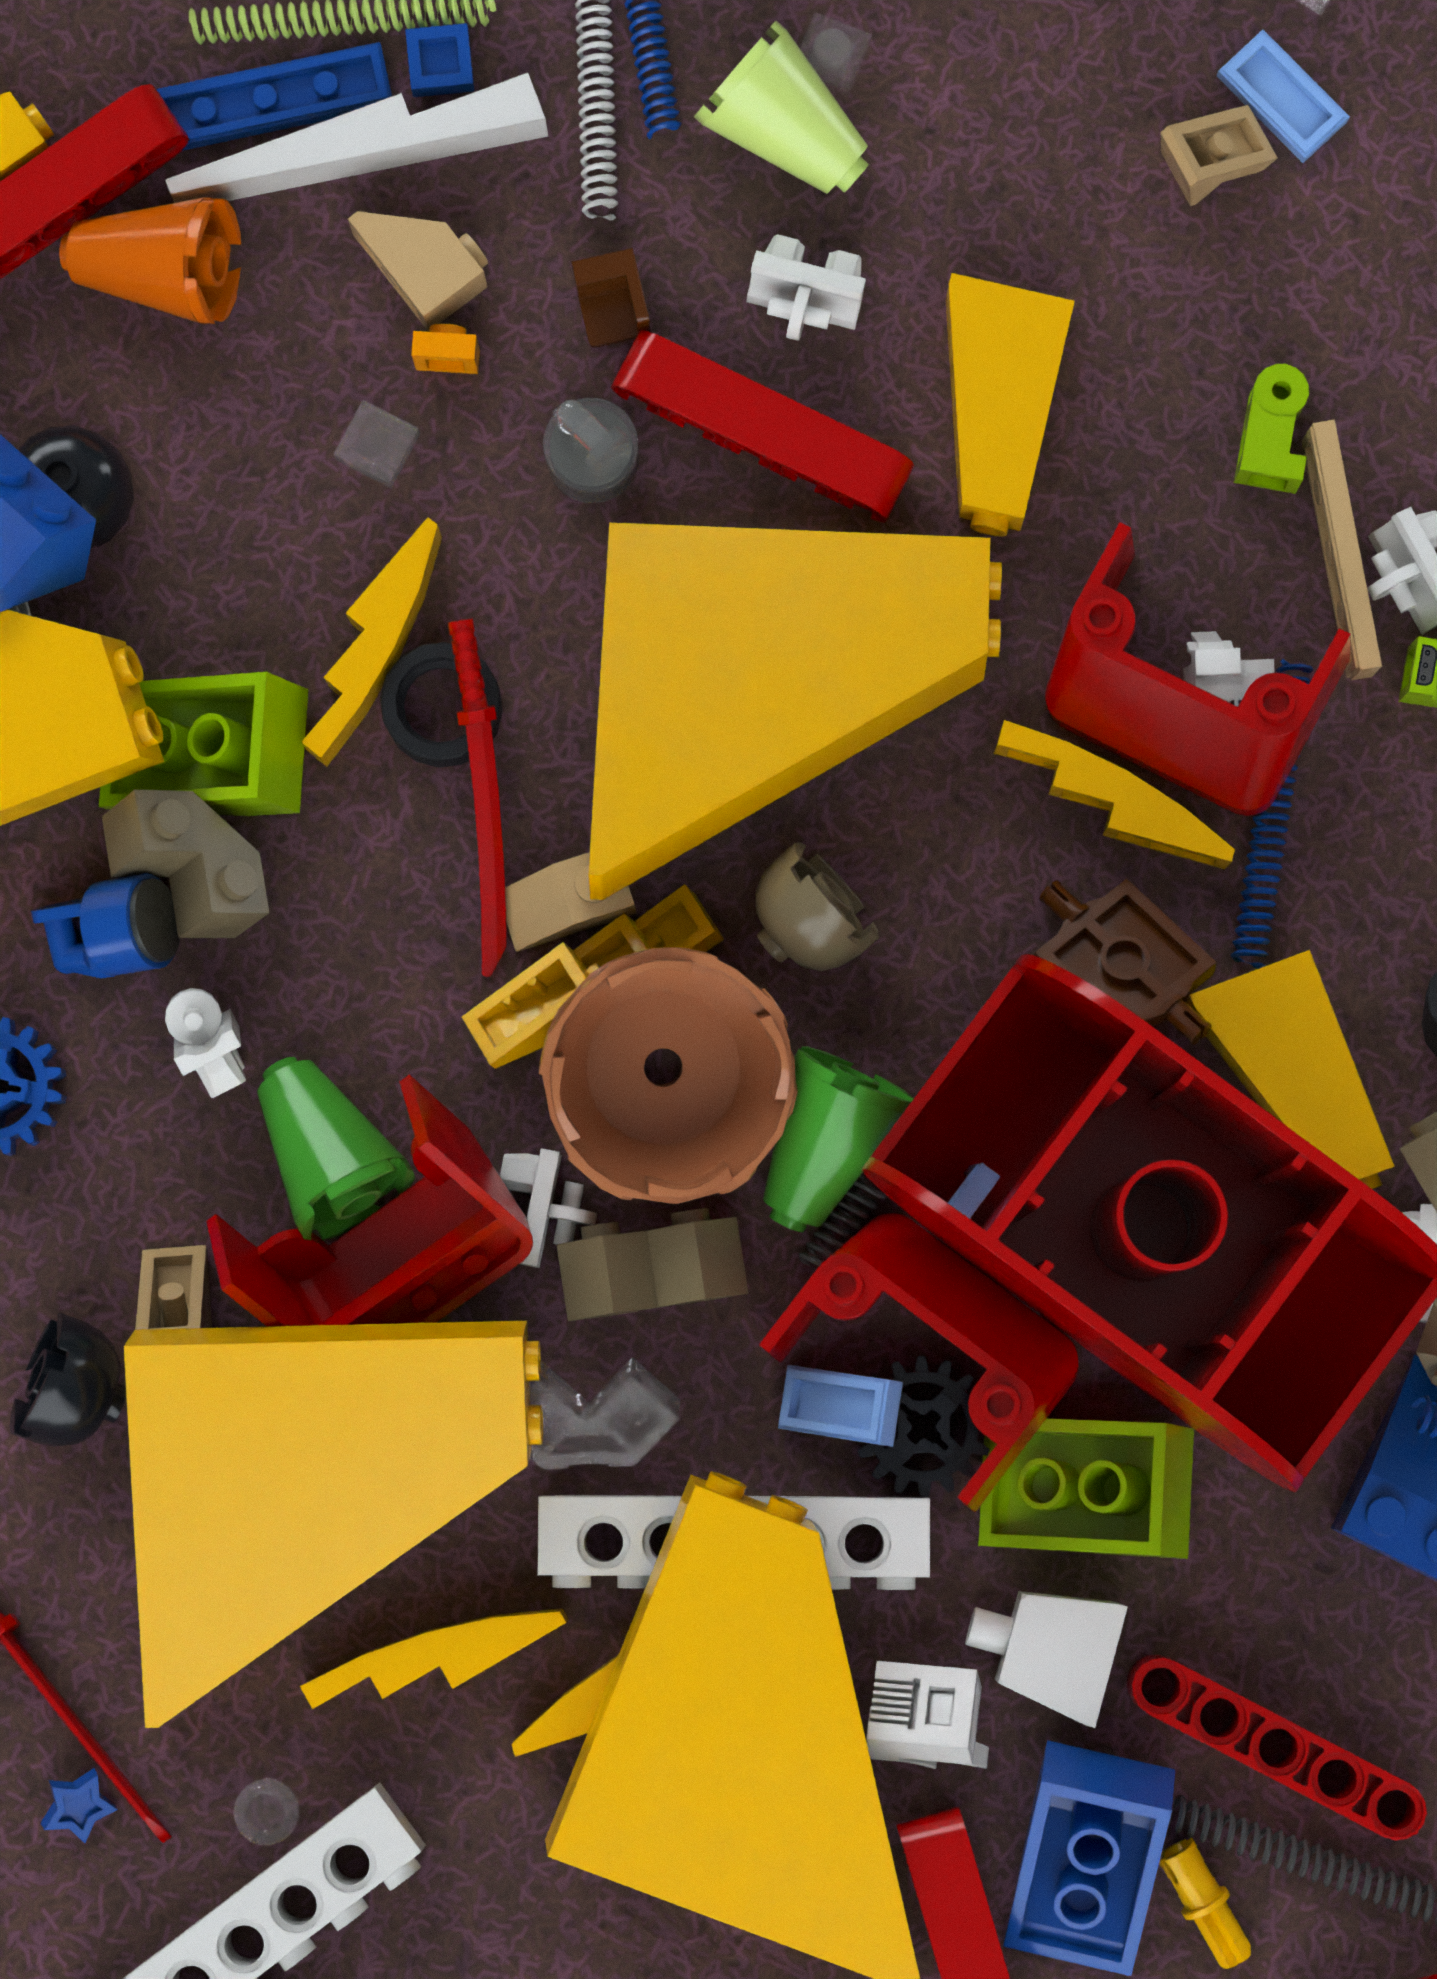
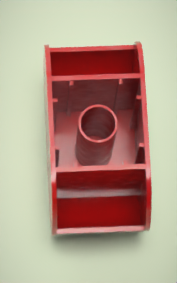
M1023 954L1019 957L862 1167L863 1173L884 1194L962 1257L1197 1432L1256 1472L1292 1492H1297L1303 1484L1304 1478L1437 1298V1244L1407 1216L1128 1008L1066 969L1030 954ZM983 1163L1001 1177L969 1219L948 1204V1201L967 1177L964 1172L968 1166Z

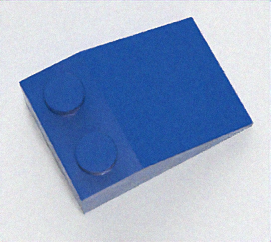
M1414 1355L1330 1529L1437 1582V1436L1432 1439L1429 1438L1428 1428L1424 1433L1418 1434L1417 1421L1423 1409L1427 1406V1402L1423 1401L1417 1408L1411 1406L1414 1401L1425 1395L1429 1396L1431 1401L1437 1400V1386L1431 1383L1419 1357ZM1437 1406L1433 1407L1432 1418L1437 1412Z
M1047 1740L1003 1947L1127 1976L1132 1975L1172 1813L1175 1769Z

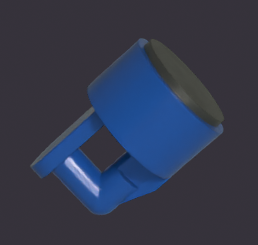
M149 873L98 881L88 887L81 899L50 904L31 910L33 923L44 924L53 965L57 971L63 974L78 973L96 978H107L164 968L174 958L180 943L172 893L158 877ZM80 916V930L83 943L77 942L72 921L73 917Z

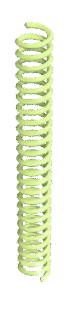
M314 0L312 3L314 25L316 19L318 30L325 37L329 32L327 22L324 28L319 2ZM326 0L324 14L326 19L329 20L331 31L338 36L341 33V28L339 24L336 27L332 3L330 0ZM338 0L337 14L339 20L341 17L344 31L348 35H351L353 32V17L356 30L362 35L366 27L364 20L361 26L356 0L349 1L350 26L347 21L344 1ZM362 0L361 11L363 17L366 16L368 28L375 34L378 26L376 22L373 24L369 0ZM374 0L376 18L378 15L380 26L387 33L391 27L389 21L386 24L381 0ZM386 0L388 20L390 15L394 29L400 32L403 25L401 18L398 23L394 0ZM399 0L398 9L401 15L403 13L407 29L415 28L414 20H410L407 1ZM411 0V10L413 16L415 12L420 28L427 27L428 25L426 22V12H428L431 26H440L438 15L435 20L432 0H423L424 21L419 0ZM436 0L435 7L437 12L440 10L443 25H452L451 18L449 17L448 19L444 0ZM448 0V7L450 13L451 10L453 11L455 23H465L463 19V10L465 8L467 21L473 28L477 20L475 13L474 17L472 16L469 0H460L462 8L461 19L457 0ZM473 0L472 4L474 10L477 8L481 24L487 26L489 19L487 15L485 17L482 0ZM485 0L487 11L488 8L492 12L496 11L495 1ZM290 1L288 3L287 16L292 24L295 35L300 39L304 35L303 27L301 26L299 30L295 7ZM302 1L300 3V17L302 23L304 21L307 34L313 38L317 31L315 26L311 28L307 4ZM278 2L275 5L277 27L279 22L282 35L289 39L292 35L290 25L287 31L282 5ZM265 3L263 5V19L265 25L267 24L270 36L276 40L280 34L278 28L274 31L270 7ZM252 4L250 7V18L252 24H254L257 36L264 41L267 33L265 29L262 33L257 6ZM228 5L226 8V21L233 39L236 42L242 39V25L246 39L251 42L255 35L253 27L251 33L249 32L245 8L242 5L238 7L240 31L237 34L233 11ZM216 6L213 9V21L215 26H217L220 39L227 43L230 35L228 31L226 35L224 33L220 9ZM191 7L189 10V23H191L195 40L202 45L206 38L204 33L200 37L195 10ZM203 7L201 9L203 32L205 29L208 40L214 44L218 39L216 29L214 35H212L208 11Z

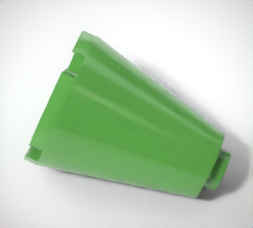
M802 1046L801 1049L798 1048L794 1057L798 1089L793 1113L787 1120L783 1135L774 1145L763 1201L772 1207L769 1215L772 1220L784 1227L802 1233L807 1225L820 1227L863 1173L862 1167L914 1099L905 1090L877 1074H875L873 1079L851 1068L854 1063L808 1046Z
M287 1057L265 1070L262 1075L264 1081L258 1087L257 1095L295 1226L304 1240H311L312 1230H317L322 1240L346 1233L381 1208L374 1204L379 1198L396 1188L400 1195L411 1187L415 1175L407 1159L313 1061H297L295 1057Z

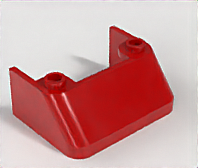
M1119 522L1072 609L1045 691V700L1049 714L1064 729L1235 814L1244 816L1259 814L1268 809L1275 801L1350 661L1351 633L1340 628L1338 629L1309 684L1284 673L1265 674L1249 686L1237 707L1125 652L1135 631L1136 618L1130 601L1116 590L1135 557L1131 527Z
M410 1074L399 1081L415 1135L411 1143V1155L415 1167L425 1176L330 1245H327L314 1233H312L311 1240L309 1241L303 1239L298 1229H289L273 1235L256 1247L217 1214L206 1221L221 1290L265 1326L436 1323L519 1265L530 1254L533 1247V1237L527 1218L472 1131Z
M896 1213L882 1214L872 1219L820 1264L759 1346L779 1363H782L821 1311L837 1320H854L866 1314L881 1294L885 1292L987 1370L970 1393L968 1410L976 1428L997 1445L957 1496L964 1505L973 1512H976L1075 1381L1079 1371V1357L1075 1346L1067 1336L911 1219Z

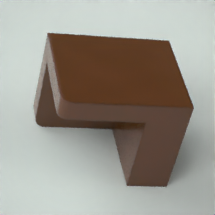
M633 248L571 262L588 342L591 347L597 348L635 339L640 330L651 332L649 315Z

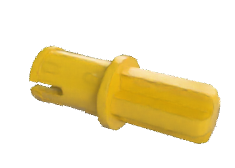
M1194 1839L1181 1840L1162 1851L1159 1864L1172 1882L1184 1905L1181 1913L1185 1920L1195 1921L1218 1964L1224 1969H1229L1247 1960L1251 1956V1945L1226 1902L1230 1893L1225 1886L1218 1885L1205 1864Z

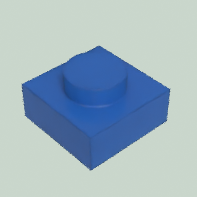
M467 23L405 29L410 86L413 97L475 92Z

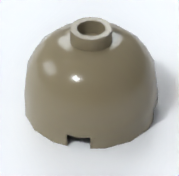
M797 842L776 858L760 879L756 889V913L764 928L757 933L758 939L768 953L781 963L790 957L798 965L806 969L824 971L843 966L861 955L879 940L878 929L874 922L863 929L855 915L864 906L842 877L818 854L809 861H806L802 857L806 845Z

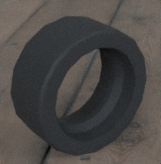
M446 642L420 645L401 656L387 673L380 695L382 720L397 747L416 762L438 768L462 765L469 761L466 733L452 741L436 742L424 739L412 729L407 721L404 702L408 689L419 676L430 670L448 669L456 671L454 662L456 658L453 655L452 644ZM480 658L482 667L480 671L485 684L484 694L487 696L488 706L495 705L497 719L491 720L494 739L497 735L503 713L500 689L488 665Z

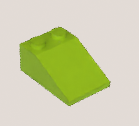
M269 672L147 680L139 683L146 706H149L155 712L162 727L163 741L159 743L164 762L101 786L99 807L112 809L133 790L193 791L218 815L258 816L300 813L304 745L302 740L305 738L307 688Z
M1046 1418L981 1504L978 1546L1188 1559L1194 1429L1169 1423ZM984 1435V1445L990 1449L989 1456L997 1444ZM983 1455V1462L988 1456Z

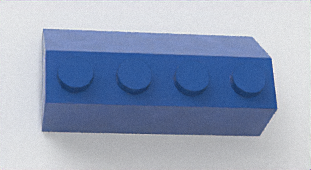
M0 434V612L84 580L96 519Z

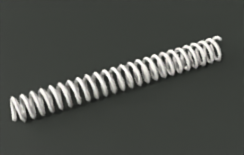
M578 0L575 3V7L579 10L576 14V20L579 22L576 31L580 36L576 39V43L580 46L577 56L581 60L577 63V67L581 70L578 80L582 83L578 87V91L582 94L578 103L583 107L579 111V116L583 119L579 123V127L584 131L579 136L580 140L584 143L580 147V152L584 155L580 163L585 167L581 172V176L585 179L581 184V188L585 191L581 198L586 203L582 208V212L587 217L593 219L602 216L589 212V208L598 205L614 208L618 205V202L615 199L609 198L591 201L588 199V196L597 193L613 196L618 190L610 186L591 189L587 185L596 181L613 184L618 178L611 174L590 177L587 175V172L595 169L612 172L617 166L612 162H600L590 165L586 163V160L594 157L612 160L617 154L612 150L588 152L586 148L597 144L611 148L616 144V141L612 138L587 140L586 136L596 132L610 136L616 132V129L611 126L585 127L586 123L595 120L606 124L612 123L615 120V117L611 114L604 113L587 116L585 112L594 108L609 112L615 108V105L607 101L586 104L584 100L593 96L608 100L615 93L607 89L584 91L586 86L598 84L605 88L614 84L611 78L597 77L586 80L584 75L600 71L598 73L607 76L614 69L607 65L583 67V63L591 60L600 59L597 61L604 64L610 63L613 60V57L607 53H595L585 56L583 51L599 47L597 49L606 52L611 50L613 45L607 41H594L585 44L582 40L594 35H599L596 37L606 40L613 33L607 29L582 31V27L593 23H599L596 25L603 28L612 24V21L607 17H593L584 20L582 15L598 11L595 13L605 16L612 9L607 5H592L583 8L581 3L590 0ZM594 0V1H598V2H600V3H602V4H605V3L609 2L610 0ZM614 214L603 216L608 220H614L616 218Z

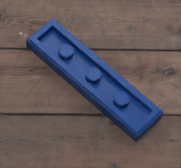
M380 42L157 89L188 135L189 141L183 150L329 120L392 97Z

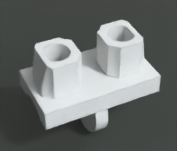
M779 234L772 238L765 252L756 250L751 267L752 273L746 302L767 307L768 315L789 320L786 338L799 341L804 324L826 330L829 324L855 330L866 278L861 277V257L859 255L837 250L829 253L825 268L802 262L805 246L798 239Z
M1409 507L1393 515L1388 523L1368 536L1377 552L1371 559L1381 579L1370 585L1367 590L1373 601L1391 594L1400 612L1409 611L1423 635L1437 627V553L1435 551L1437 549V511L1415 515L1412 508Z
M189 988L173 996L166 1007L165 1022L168 1031L174 1037V1061L182 1075L185 1076L196 1070L211 1098L245 1082L246 1076L243 1072L245 1064L237 1051V1048L241 1047L240 1027L231 1009L221 1013L217 1000L212 994L202 989Z
M541 1148L539 1156L528 1153L504 1154L500 1177L508 1190L531 1194L527 1221L533 1237V1247L528 1257L520 1265L540 1268L549 1218L558 1220L553 1244L556 1245L573 1241L576 1224L590 1226L596 1223L597 1213L580 1209L584 1189L583 1184L565 1181L561 1205L552 1204L562 1158L560 1152Z

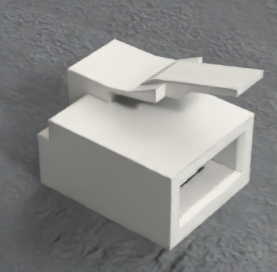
M1216 631L1191 632L1193 642H1187V652L1191 655L1192 663L1183 668L1184 681L1238 707L1247 689L1256 679L1265 674L1274 673V659L1241 660L1240 648H1234L1231 640L1222 641Z
M877 1661L875 1671L876 1682H874L875 1690H873L874 1698H872L873 1706L870 1707L866 1735L870 1759L911 1763L936 1769L937 1762L955 1763L987 1769L989 1747L976 1742L982 1690L977 1670Z

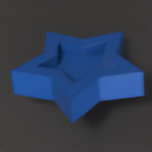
M93 1768L74 1782L49 1780L54 1802L42 1819L41 1825L44 1830L70 1829L82 1842L86 1843L95 1821L118 1809L107 1797L99 1793L98 1774L95 1768Z

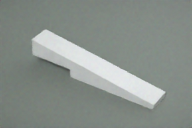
M525 73L411 116L402 93L173 176L165 179L175 203L203 197L230 201L548 137L546 119L529 74Z

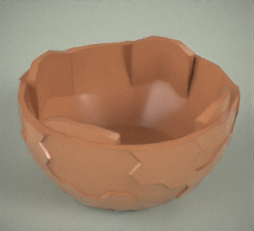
M682 947L649 948L607 962L589 974L582 984L561 1005L545 1037L539 1061V1074L543 1078L550 1119L568 1154V1161L600 1189L620 1199L632 1200V1198L679 1204L715 1193H720L721 1195L732 1192L751 1179L757 1170V1166L782 1137L787 1120L793 1113L798 1092L795 1077V1058L791 1051L787 1032L788 1023L783 1012L765 988H759L739 970L717 960L718 957L710 953ZM657 1049H670L680 1058L681 1068L678 1076L666 1084L654 1083L645 1075V1061Z

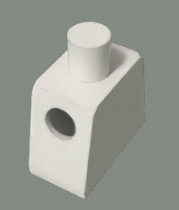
M1018 1591L1011 1617L975 1607L965 1645L1001 1655L995 1675L997 1683L1079 1723L1095 1728L1128 1607L1114 1601Z

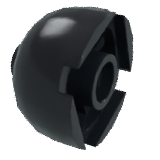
M75 425L49 427L29 437L18 449L96 519L91 548L99 547L109 542L125 525L134 501L132 475L120 451L102 435Z
M63 1313L57 1314V1321L52 1319L49 1321L37 1341L25 1370L32 1369L25 1391V1397L29 1399L27 1402L15 1398L11 1411L10 1432L15 1436L34 1443L58 1447L79 1444L90 1438L98 1430L103 1420L112 1423L116 1421L126 1400V1386L118 1383L121 1364L113 1343L102 1331L84 1321Z

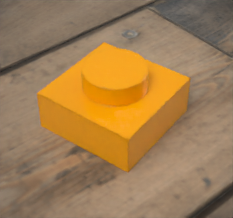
M433 324L429 326V332L413 331L411 356L416 370L478 374L480 348L477 336L467 334L466 328L453 324Z

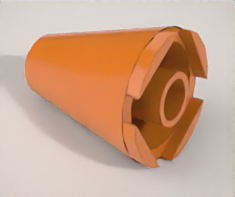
M203 197L76 221L69 233H65L61 239L59 258L62 268L68 271L71 280L75 284L200 324H215L214 321L223 322L229 317L236 302L241 267L228 272L231 252L230 245H241V232L236 213L228 200Z

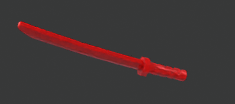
M473 618L450 621L448 622L450 636H452L453 655L456 658L454 662L456 673L459 677V690L462 693L461 702L463 710L457 711L458 724L465 725L474 794L481 899L482 975L490 977L507 947L504 852L499 788L491 720L497 719L495 705L488 706L487 696L484 694L485 684L480 671L482 667L480 655L478 656L477 652L479 651L477 638L474 636Z
M0 1612L1 1644L161 1842L165 1843L172 1837L12 1633L21 1625L20 1621L12 1613L5 1616Z

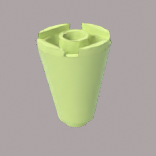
M775 21L766 31V34L774 40V43L770 45L761 37L709 98L717 107L715 112L712 113L703 105L694 118L708 129L826 194L835 185L845 193L869 165L861 157L868 145L791 35L780 23Z

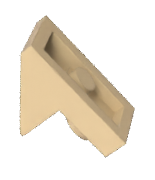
M1249 105L1172 124L1160 132L1162 156L1190 206L1196 205L1222 182L1260 172L1278 159Z

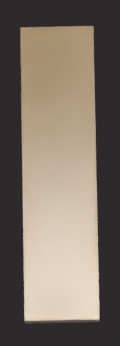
M1335 419L1316 422L1311 425L1301 442L1304 456H1307L1306 468L1337 629L1340 628L1351 633L1350 661L1345 671L1347 678H1350V681L1373 677L1382 667Z

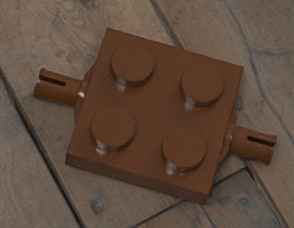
M1127 878L1104 897L1088 901L1085 904H1081L1061 885L1059 880L1053 881L1051 887L1048 885L1043 890L1039 900L1049 907L1064 923L1058 934L1034 953V956L1050 961L1082 978L1128 1008L1151 1026L1168 1020L1192 1045L1197 1044L1199 1038L1203 1039L1207 1035L1212 1025L1186 1003V1000L1190 993L1214 974L1217 962Z

